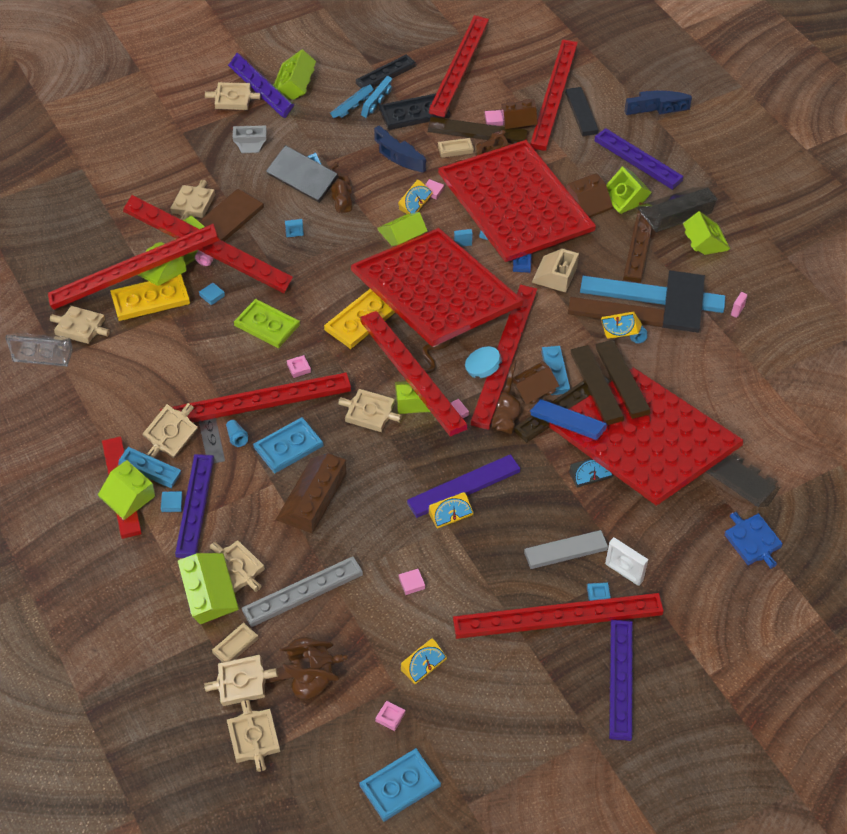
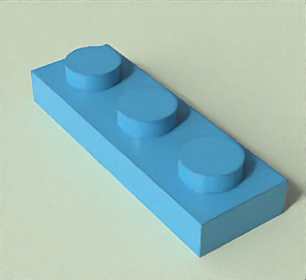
M386 76L365 101L361 116L367 118L370 113L373 114L378 103L381 104L385 95L391 92L393 87L391 86V77Z
M371 85L361 88L330 112L333 118L338 116L340 118L344 117L349 113L348 109L357 107L359 105L358 102L370 97L369 93L374 89Z
M560 346L542 347L543 361L550 367L559 384V387L551 395L564 394L570 390L561 348Z
M130 447L125 450L118 463L120 465L128 460L145 477L171 489L181 475L180 469Z

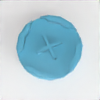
M490 346L482 347L468 356L465 367L471 377L476 378L475 376H479L480 378H485L498 370L502 358L496 348Z

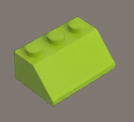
M303 49L282 63L274 86L287 99L295 100L299 96L302 97L306 93V87L311 81L310 77L315 70L316 61Z
M196 553L178 560L192 617L199 624L239 610L223 553Z

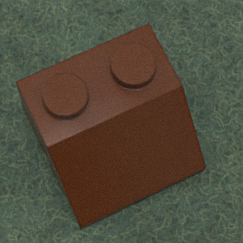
M524 99L518 102L509 101L501 104L505 129L538 124L534 99Z
M597 173L567 184V191L589 218L613 209L606 183Z
M544 361L514 376L512 380L513 385L525 404H534L540 400L539 397L544 394L550 395L559 387L550 367Z

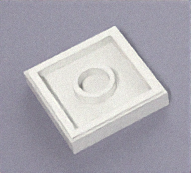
M613 537L609 542L605 564L640 586L644 580L648 559Z

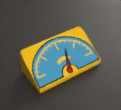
M417 180L398 202L399 210L406 214L418 212L433 192L420 180Z
M635 312L601 318L607 339L638 334L642 326Z
M465 492L429 505V515L437 529L473 515Z
M431 638L401 663V671L416 685L443 663L447 657L436 641Z

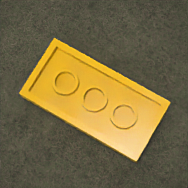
M181 274L159 286L148 281L110 290L119 321L190 304Z
M369 289L326 323L324 330L352 349L369 335V332L360 322L361 316L377 311L386 321L395 311Z

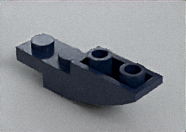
M674 91L639 92V97L626 99L624 111L626 115L656 110L659 114L690 110L692 96Z
M380 125L374 128V140L379 144V152L383 156L402 167L418 172L426 171V158L416 151L412 145L406 141L399 143L397 139H394Z

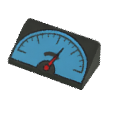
M592 458L570 465L569 473L576 488L613 478L611 472Z

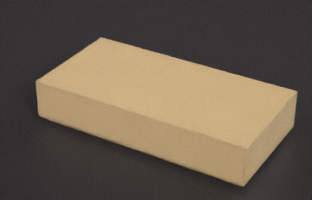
M470 138L438 142L441 158L473 154L474 152Z
M242 623L213 648L212 652L222 662L235 660L258 640V635L245 623Z

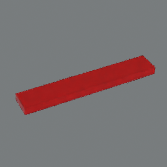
M121 436L102 440L108 475L119 466V459L124 453ZM137 511L125 520L116 513L122 539L142 534Z

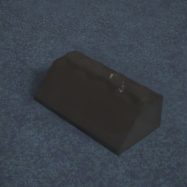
M693 187L640 205L637 209L655 232H659L686 222L698 211L704 215L711 214L717 198L708 187Z
M736 453L734 455L730 454L706 471L757 507H768L781 486L776 484L778 481L770 475L764 476L760 473V468L753 464L749 466L743 462L745 459Z

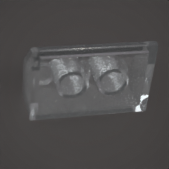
M28 333L7 334L5 337L13 362L68 367L73 351L71 340L68 337Z

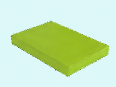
M255 299L234 321V326L280 348L300 326V321Z

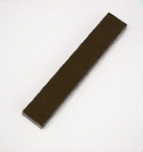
M431 117L428 125V132L483 140L490 139L492 133L504 130L507 142L512 144L526 140L528 131L525 129H505L503 126Z
M614 340L597 343L596 350L631 418L649 415L650 408Z
M585 345L570 349L572 358L603 422L610 425L624 421V416L589 346Z
M604 376L607 384L610 383L611 381ZM583 380L551 403L570 409L590 396V393ZM530 416L515 426L514 432L528 443L550 427V423Z

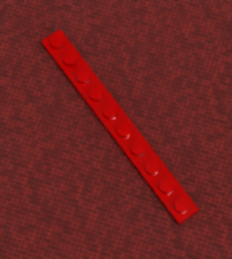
M474 15L429 108L430 114L445 117L488 26L489 19Z
M562 39L537 120L538 124L535 127L530 143L533 149L547 150L578 42Z
M131 195L123 208L124 213L175 239L199 230L134 195ZM222 240L198 249L285 294L293 278Z
M211 224L48 293L50 306L53 310L220 241L214 224Z
M525 285L519 286L517 295L523 300V306L510 311L497 347L502 362L499 363L498 370L486 378L471 419V426L490 429L536 298L537 288Z
M374 311L361 316V324L448 435L451 437L467 430V423L380 314Z
M347 372L189 403L194 409L187 417L194 423L350 392L351 385ZM187 404L172 406V408L181 412Z
M659 593L453 616L455 638L460 639L608 622L611 620L663 615L664 610Z

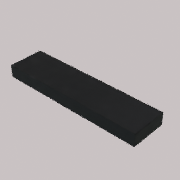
M406 54L356 79V84L360 88L367 85L375 88L380 85L386 76L394 78L416 67V62Z
M582 88L566 89L565 94L582 136L598 134V127Z

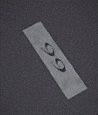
M216 418L199 421L206 455H214V463L225 461Z

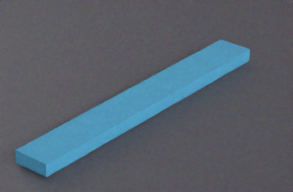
M589 276L582 277L580 293L663 305H665L667 287ZM703 292L702 310L723 313L725 295Z

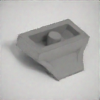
M266 125L233 126V142L237 144L241 153H259L263 143L266 141Z

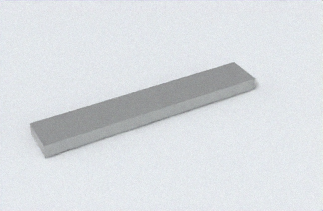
M352 556L242 607V612L251 627L256 626L362 576L363 571Z

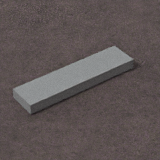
M599 530L524 549V554L530 569L607 551L608 545L602 531Z

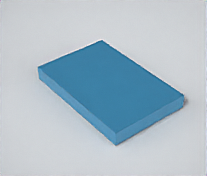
M301 417L257 441L253 446L275 474L323 447V441Z
M416 748L359 783L361 789L384 822L441 787L440 781Z

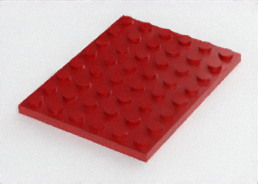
M527 140L440 167L438 170L439 175L504 262L595 231L596 225Z
M440 228L351 265V271L432 347L523 306V300Z
M633 367L630 369V372L650 408L649 415L632 419L613 381L608 383V386L624 416V421L607 425V429L597 440L550 423L549 428L657 506L742 447L743 439ZM591 395L569 409L603 422Z

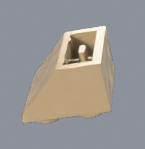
M560 249L545 255L532 283L567 292L577 269L579 253Z

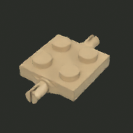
M218 82L215 92L205 91V98H215V109L248 110L249 101L251 99L260 100L261 95L260 93H251L250 83Z
M201 180L197 187L183 185L170 208L171 213L181 215V220H185L191 215L203 218L216 195L215 190L205 188L207 185L205 180Z
M71 306L62 317L54 314L50 316L51 322L58 323L54 329L55 335L89 344L92 338L98 334L106 337L110 334V329L101 327L105 321L104 314Z
M359 389L352 400L342 397L339 399V405L349 407L345 417V422L382 432L385 423L389 419L400 423L402 415L391 412L395 399Z
M187 403L180 412L166 404L143 433V436L153 444V447L146 455L154 458L160 450L166 452L172 458L176 457L198 429L187 417L194 409L192 405L190 406Z
M238 540L224 549L217 542H213L210 545V549L215 553L224 554L235 593L246 585H249L255 592L260 590L261 584L255 580V577L265 570L264 565Z
M260 655L218 663L219 674L217 681L204 683V688L206 692L218 689L220 692V702L223 706L241 703L243 700L246 702V700L265 698V681L269 678L278 677L277 668L264 670Z
M243 700L241 702L243 714L227 719L236 763L255 760L256 770L261 772L259 763H261L262 771L266 769L263 757L280 752V747L270 709L252 711L250 700H246L247 708Z

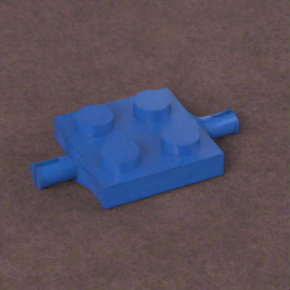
M737 512L732 513L730 518L736 525L725 531V537L745 563L750 565L756 561L764 560L770 569L775 567L777 562L771 557V554L780 549L783 543L759 513L745 520H742Z

